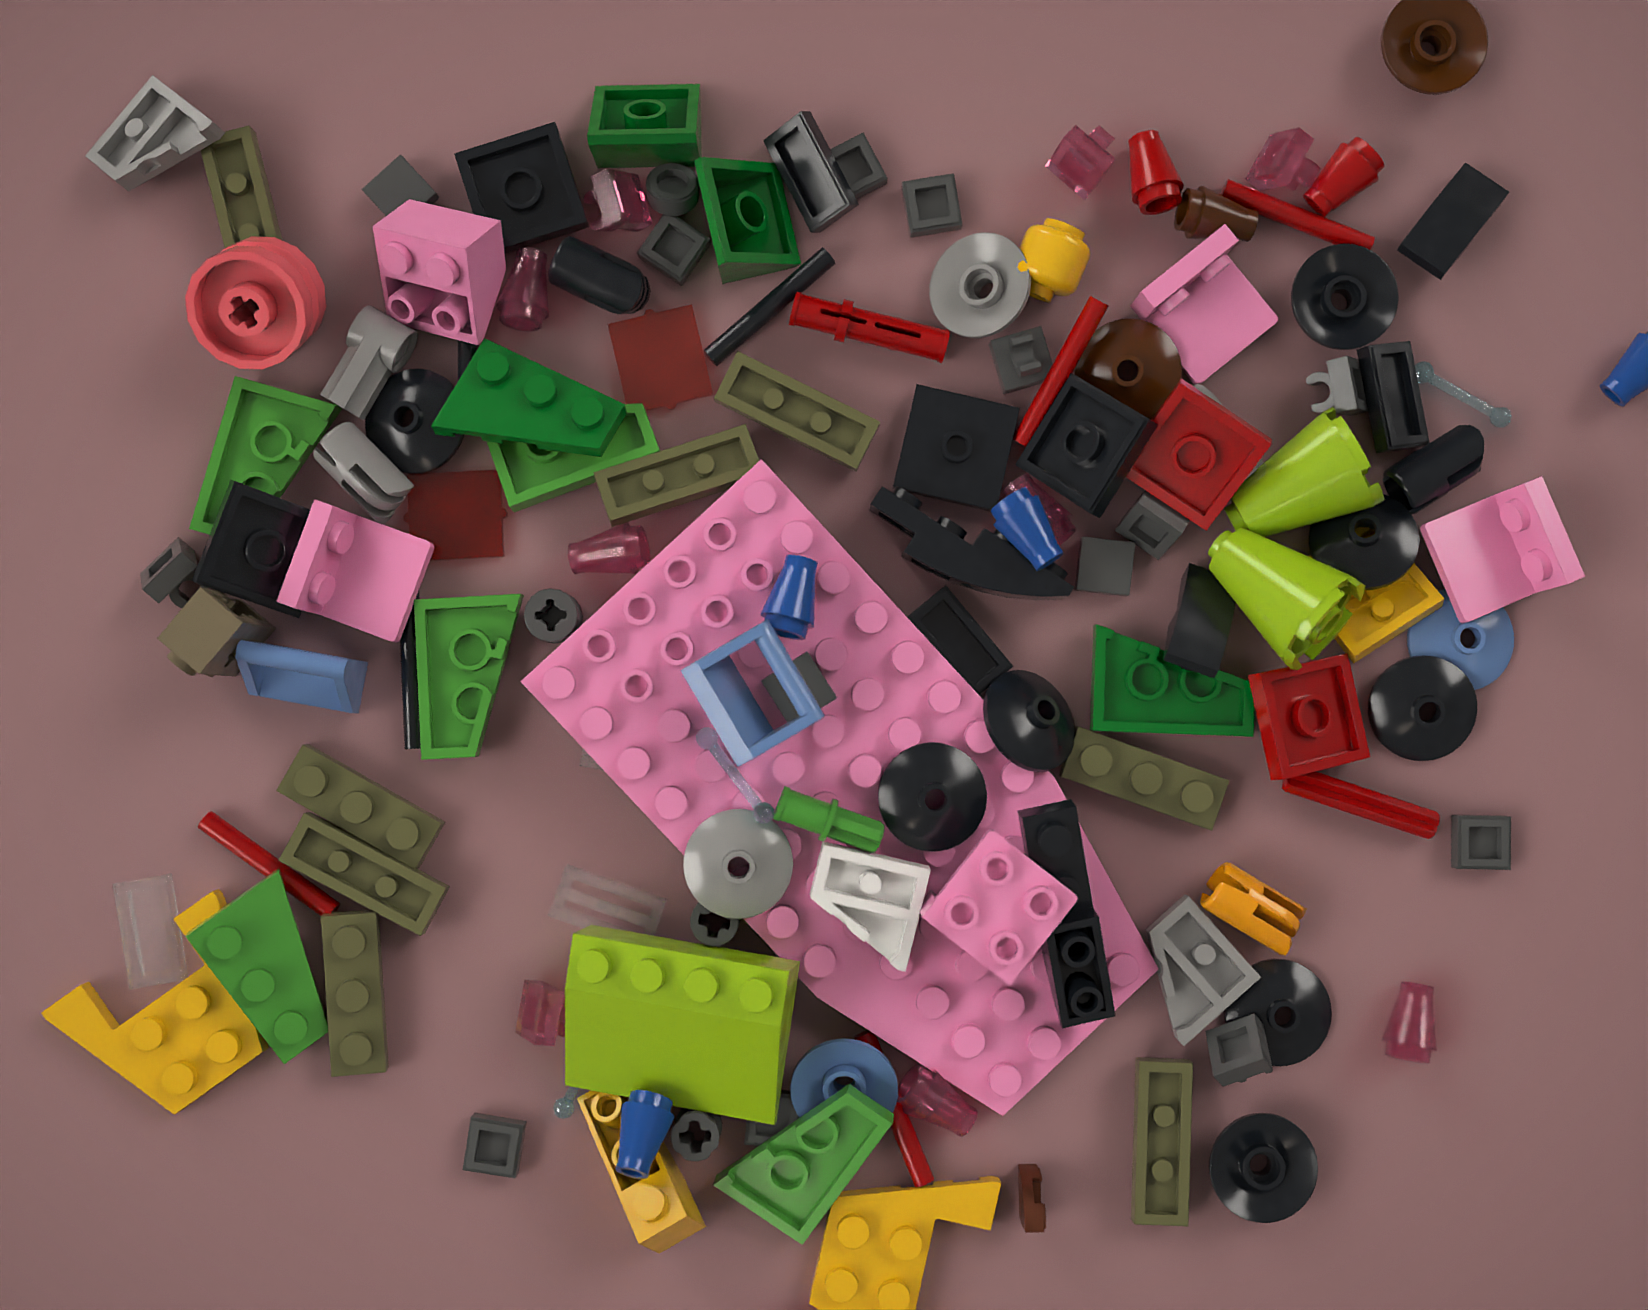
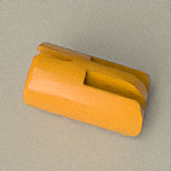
M1230 862L1221 864L1206 883V886L1214 892L1210 896L1203 892L1201 894L1200 904L1202 908L1276 953L1286 956L1292 945L1291 938L1296 935L1300 927L1299 920L1304 917L1307 908Z

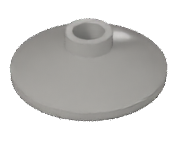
M987 232L966 236L952 244L938 260L930 280V302L938 320L953 333L967 338H984L997 334L1007 328L1022 312L1031 289L1029 269L1020 272L1017 268L1018 263L1022 260L1027 263L1022 250L1010 239L996 233ZM988 283H993V289L990 294L981 299L980 291L982 287Z
M729 809L710 816L693 832L685 849L684 875L695 899L709 911L727 918H749L767 911L783 896L792 877L793 856L785 834L770 818L752 810ZM734 857L745 858L749 863L747 873L742 876L731 874L727 867L729 861Z

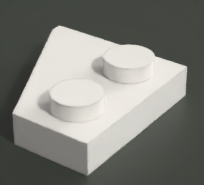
M822 841L810 898L830 915H834L847 926V929L863 942L866 941L887 958L893 967L906 972L920 916L919 911L922 908L931 869L928 865Z

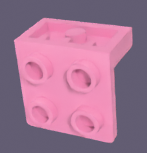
M1226 224L1144 288L1130 305L1141 320L1161 328L1172 339L1180 356L1182 371L1194 385L1204 382L1278 321L1274 311L1228 257V252L1239 240Z
M1542 476L1439 517L1420 527V532L1460 623L1473 621L1537 592L1567 585L1585 577Z
M314 499L276 602L327 617L397 643L401 640L414 605V599L417 597L435 546L427 540Z
M988 830L938 894H935L932 890L927 893L919 912L922 918L1011 986L1076 903L1077 896L997 832Z

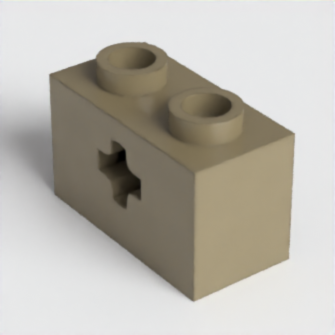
M200 587L157 639L171 650L167 658L175 666L191 676L199 673L209 677L214 675L236 677L240 672L235 657L239 641L247 640L264 643L276 627L241 598L221 591Z

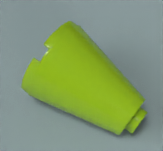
M1331 407L1318 415L1259 466L1230 499L1232 504L1223 509L1235 531L1239 528H1245L1263 537L1374 507L1384 501V495L1379 482L1372 485L1368 482L1365 475L1369 473L1368 469L1371 468V465L1342 416L1336 417V411Z
M1239 528L1233 533L1229 530L1224 531L1217 537L1208 551V555L1212 558L1209 570L1283 663L1293 670L1302 668L1298 658L1303 654L1313 660L1328 646L1353 614L1345 608L1350 597L1353 595L1361 601L1364 595L1365 585L1357 580L1356 577L1245 528Z

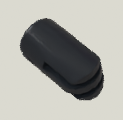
M571 236L566 237L558 246L548 271V280L552 285L611 313L619 315L634 314L643 309L649 301L651 291L649 282L640 269L617 256Z
M1472 425L1456 426L1387 468L1383 473V484L1388 495L1404 505L1409 513L1416 514L1481 471L1484 454V438L1480 430Z

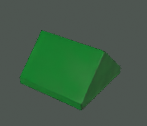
M700 84L595 86L587 139L597 168L657 167L667 163L694 167V160L702 157Z
M700 157L694 160L722 284L783 271L801 265L781 174L775 163Z

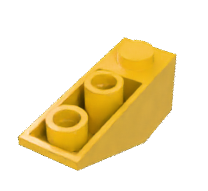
M590 1090L578 1097L577 1101L638 1244L660 1254L705 1228L706 1225L685 1178L664 1141L650 1167L648 1178H632L615 1170L619 1156L621 1106L629 1098Z

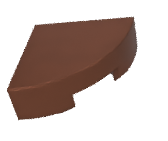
M1018 1164L1019 1219L1025 1233H1040L1047 1229L1045 1204L1041 1203L1042 1175L1037 1164Z

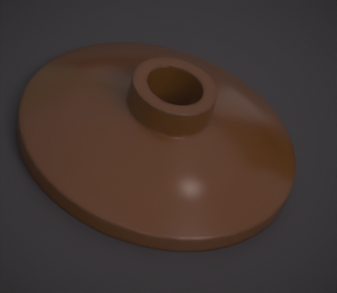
M1401 0L1388 15L1381 34V51L1385 64L1391 74L1407 88L1429 95L1449 93L1467 84L1482 67L1488 50L1486 24L1478 9L1469 0ZM1421 42L1431 43L1435 48V55L1427 54L1422 49Z
M1131 318L1115 320L1095 330L1075 367L1076 376L1150 420L1177 385L1182 373L1180 356L1172 339L1156 325L1144 320ZM1124 361H1132L1138 367V375L1132 381H1123L1117 374L1118 366Z

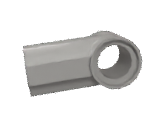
M371 305L364 307L352 322L346 337L348 348L320 395L364 420L391 373L399 372L410 359L418 341V333Z

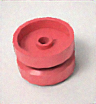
M251 236L229 245L221 252L208 258L191 276L185 296L187 320L198 342L216 359L239 369L263 370L284 362L319 329L326 310L325 285L315 264L296 246L275 237Z

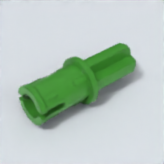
M787 786L783 788L773 816L774 820H781L819 834L818 840L824 842L826 837L870 853L876 852L884 835V824L881 821L839 807L838 800L832 799L828 803L791 790Z

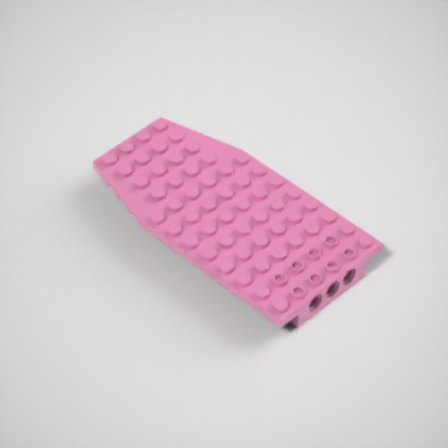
M762 459L521 681L683 855L685 854L687 843L696 828L704 820L721 811L747 809L759 812L774 821L785 834L791 847L793 856L792 877L787 890L774 906L759 915L743 919L780 958L800 961L798 978L817 998L998 1114L1004 1116L1106 1020L1102 1019L1066 1028L1061 1027L1041 947L1011 986H1009L922 918L920 914L907 969L904 972L893 967L887 958L866 941L863 942L847 929V926L836 916L830 915L810 898L822 841L818 840L819 834L773 819L784 786L828 803L832 799L838 800L839 807L881 821L884 824V835L878 849L873 853L928 865L931 871L925 896L930 890L935 894L941 891L988 830H994L1022 853H1025L1018 810L1067 799L1055 777L1049 771L1033 772L1023 769L1008 760L998 750L985 725L983 716L984 700ZM786 555L810 558L818 563L815 574L814 628H808L805 640L778 637L792 660L808 651L837 698L821 708L825 715L822 719L756 758L737 767L680 670L765 620L760 613L783 568ZM754 640L729 656L774 730L786 724L787 721L761 682L762 679L772 674L773 670ZM929 742L951 745L967 754L980 769L987 790L986 810L981 823L967 840L953 848L935 852L912 848L897 839L883 821L878 804L879 784L889 763L907 748ZM932 789L925 796L926 806L931 809L941 807L945 800L944 793L940 789ZM1080 825L1092 903L1100 920L1114 1010H1116L1159 968ZM828 837L825 839V842L858 849ZM734 857L729 861L727 867L731 874L742 876L747 873L749 863L743 857Z

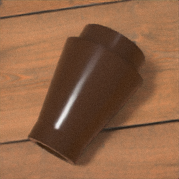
M1204 186L1198 187L1197 190L1186 188L1182 193V201L1177 206L1175 212L1174 227L1176 230L1184 232L1186 238L1207 239L1224 224L1227 225L1238 240L1249 242L1253 237L1258 224L1257 210L1246 208Z

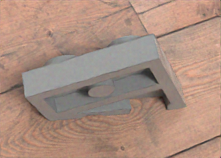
M152 75L85 156L127 191H131L221 139L225 132Z
M1187 895L1182 896L1146 929L1152 956L1159 968L1157 974L1173 1033L1183 1046L1190 1042L1261 978Z

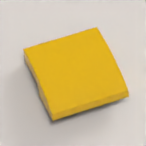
M1359 527L1355 530L1356 534L1363 538H1368L1375 534L1374 530L1368 527ZM1413 563L1409 571L1396 582L1379 589L1365 590L1361 601L1352 595L1345 608L1353 614L1334 639L1343 651L1348 653L1350 660L1356 663L1443 606L1444 597L1416 564Z

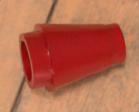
M1146 130L1133 135L1128 140L1132 202L1139 205L1140 212L1145 215L1161 214L1175 208L1182 201L1180 192L1183 190L1184 184L1160 139L1159 132L1156 130Z
M1355 137L1348 144L1341 143L1310 185V188L1303 194V198L1318 215L1326 217L1331 211H1334L1379 180L1377 174L1385 167V164L1379 154L1366 141Z

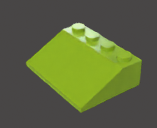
M590 925L574 932L565 984V1086L628 1098L631 1091L646 1090L666 1096L673 1102L672 1106L775 1125L779 1109L800 961L597 925Z

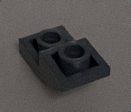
M1465 162L1405 237L1397 251L1441 280L1466 250L1476 234L1499 208L1509 194V191Z
M1192 563L1188 564L1181 578L1177 610L1168 625L1163 660L1178 665L1185 670L1195 671L1215 678L1225 651L1236 602L1209 569Z

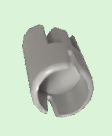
M344 422L337 425L320 440V444L326 451L322 452L317 447L314 450V459L378 523H386L404 501L405 496L414 487V484L352 422Z

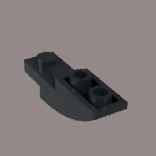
M882 486L870 504L869 511L912 538L901 557L951 583L982 593L1026 600H1062L1068 597L1074 589V586L1064 580L1068 573L1062 567L1052 563L1046 568L1036 571L1032 563L997 529L992 533L983 528L971 545L963 540L967 532L962 527L944 516H940L936 522L919 511L923 503L918 498L898 486L895 487L893 492Z
M1072 799L1018 810L1024 854L1077 896L1076 903L1041 946L1060 1025L1062 1028L1115 1017L1100 920L1093 908L1077 807Z

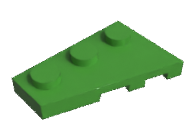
M279 868L187 932L185 937L283 1064L290 1061L328 1033L326 1013L303 947Z

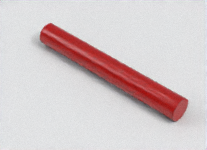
M1228 179L1221 192L1222 196L1246 208L1257 210L1261 216L1334 245L1355 244L1370 250L1373 247L1375 237L1233 180Z
M1092 296L1089 297L1018 426L1013 440L1027 446L1070 373L1075 369L1109 305Z
M213 811L208 812L200 821L198 828L265 877L279 868L286 892L318 915L322 916L324 913L336 912L341 903L291 867L278 861L277 857Z
M869 1030L854 1036L855 1040L868 1043L883 1053L877 1036ZM898 1090V1099L893 1111V1124L890 1127L914 1186L922 1187L931 1183L934 1180V1176Z

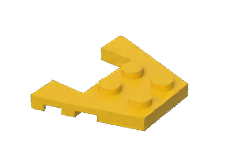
M220 889L214 890L173 920L186 936L187 932L226 906L225 897ZM202 958L203 967L121 1025L118 1024L90 982L79 985L41 1012L48 1022L174 1115L269 1049L266 1040Z
M985 1176L973 1181H936L932 1185H924L922 1187L901 1188V1185L842 1191L828 1211L810 1291L809 1304L819 1310H915L935 1220L942 1219L991 1231L1001 1187L1000 1178Z

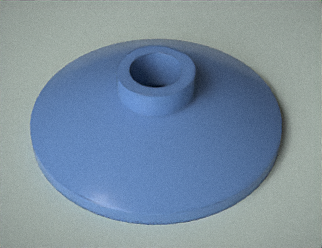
M1440 590L1439 593L1444 597L1443 606L1408 628L1407 647L1410 657L1427 655L1444 659L1465 673L1472 683L1474 690L1483 688L1495 681L1504 672L1511 659L1514 648V631L1511 620L1502 607L1473 621L1460 623L1446 590ZM1466 628L1471 630L1475 636V642L1470 648L1464 647L1460 641V634Z
M834 1039L823 1042L806 1052L793 1071L790 1095L793 1107L799 1118L847 1086L835 1081V1078L841 1076L853 1078L854 1080L850 1085L892 1113L895 1109L898 1099V1081L895 1070L888 1058L868 1043L854 1039Z

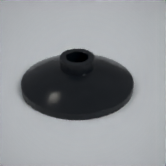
M1335 244L1317 251L1303 263L1292 284L1291 305L1297 323L1313 341L1331 349L1353 350L1372 343L1389 328L1398 308V286L1390 267L1375 252L1355 244ZM1339 293L1346 298L1347 307L1345 310L1336 309L1332 305V294Z
M408 369L390 376L365 417L366 436L402 473L423 474L440 468L454 456L464 438V434L455 433L454 437L436 435L431 427L455 386L440 374L426 369ZM412 409L414 413L413 421L410 425L403 427V416L407 410Z
M1383 494L1384 501L1374 507L1311 524L1309 550L1311 557L1356 577L1357 580L1365 585V590L1379 589L1399 580L1409 571L1418 554L1420 537L1415 519L1404 505ZM1359 527H1368L1373 529L1375 534L1371 537L1363 538L1358 536L1355 530Z
M1412 656L1392 664L1376 680L1368 701L1370 726L1380 743L1392 753L1415 761L1435 760L1455 751L1470 735L1477 717V697L1469 678L1454 664L1434 656ZM1426 702H1433L1436 706L1435 715L1429 720H1421L1419 716L1420 707Z
M1025 670L1008 671L990 684L984 697L983 716L987 731L998 750L1015 765L1033 772H1046L1064 763L1073 750L1075 725L1069 706L1061 693L1043 677Z
M921 743L902 751L889 763L879 784L878 804L886 826L901 842L922 851H943L961 844L977 829L986 810L987 790L980 769L967 754L951 745L943 743ZM932 789L942 790L945 796L944 803L937 809L928 808L925 803V796Z
M1268 959L1251 965L1261 978L1224 1010L1225 1023L1255 1014L1264 1024L1272 1066H1288L1307 1059L1322 1045L1331 1025V1002L1325 986L1308 968L1290 960ZM1280 1007H1289L1291 1010L1290 1020L1284 1025H1278L1274 1018L1275 1012Z
M1253 1113L1231 1122L1216 1138L1209 1158V1175L1216 1195L1231 1212L1248 1221L1272 1223L1292 1216L1307 1203L1316 1186L1318 1161L1315 1149L1308 1136L1292 1121L1276 1114ZM1258 1154L1266 1155L1267 1164L1265 1168L1261 1171H1252L1250 1168L1251 1159Z

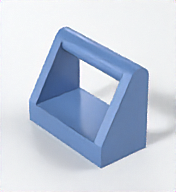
M768 619L680 670L737 767L756 758L825 716ZM754 640L799 714V717L774 730L729 656Z
M239 641L235 657L249 695L359 714L368 667L367 661L262 642Z

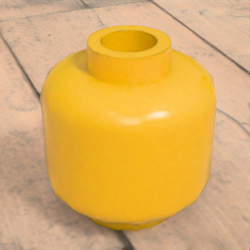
M1046 218L1043 225L1036 224L1027 229L1019 247L1027 263L1022 260L1018 263L1017 268L1020 272L1029 269L1031 276L1030 297L1051 303L1054 295L1069 296L1076 291L1091 254L1087 244L1082 241L1085 235L1084 232L1072 225L1052 218Z

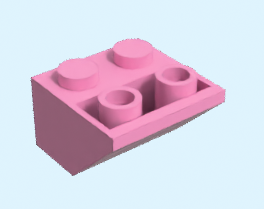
M409 199L372 226L386 313L409 328L479 345L485 337L506 272L501 220Z

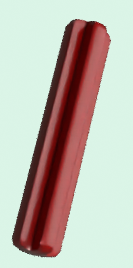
M1319 772L1285 779L1282 782V789L1287 793L1422 838H1433L1440 822V815L1436 811Z

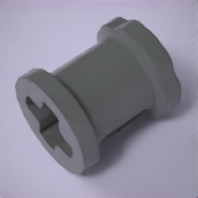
M698 902L690 917V927L694 936L701 943L709 946H720L729 942L735 936L741 919L727 918L730 919V923H723L718 932L710 930V921L702 919V914H709L710 911Z
M681 1108L671 1131L673 1149L687 1161L698 1162L707 1159L719 1145L723 1124L721 1115ZM691 1121L700 1122L701 1130L706 1131L704 1140H695L693 1132L688 1131Z

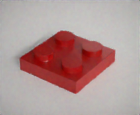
M1180 379L1151 419L1158 426L1126 478L1207 531L1272 445V439L1183 379Z
M1348 653L1302 662V668L1299 670H1293L1288 666L1248 675L1271 781L1285 780L1370 758Z

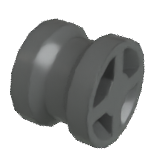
M549 588L540 590L531 596L525 606L524 620L526 627L533 636L542 641L559 644L563 643L582 625L583 614L581 606L574 597L561 590Z

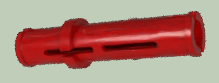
M796 291L789 319V325L791 326L796 325L835 335L834 341L844 343L845 338L889 350L936 360L938 363H942L950 337L949 329L944 330L853 307L854 301L846 299L843 300V304L804 295L802 292Z

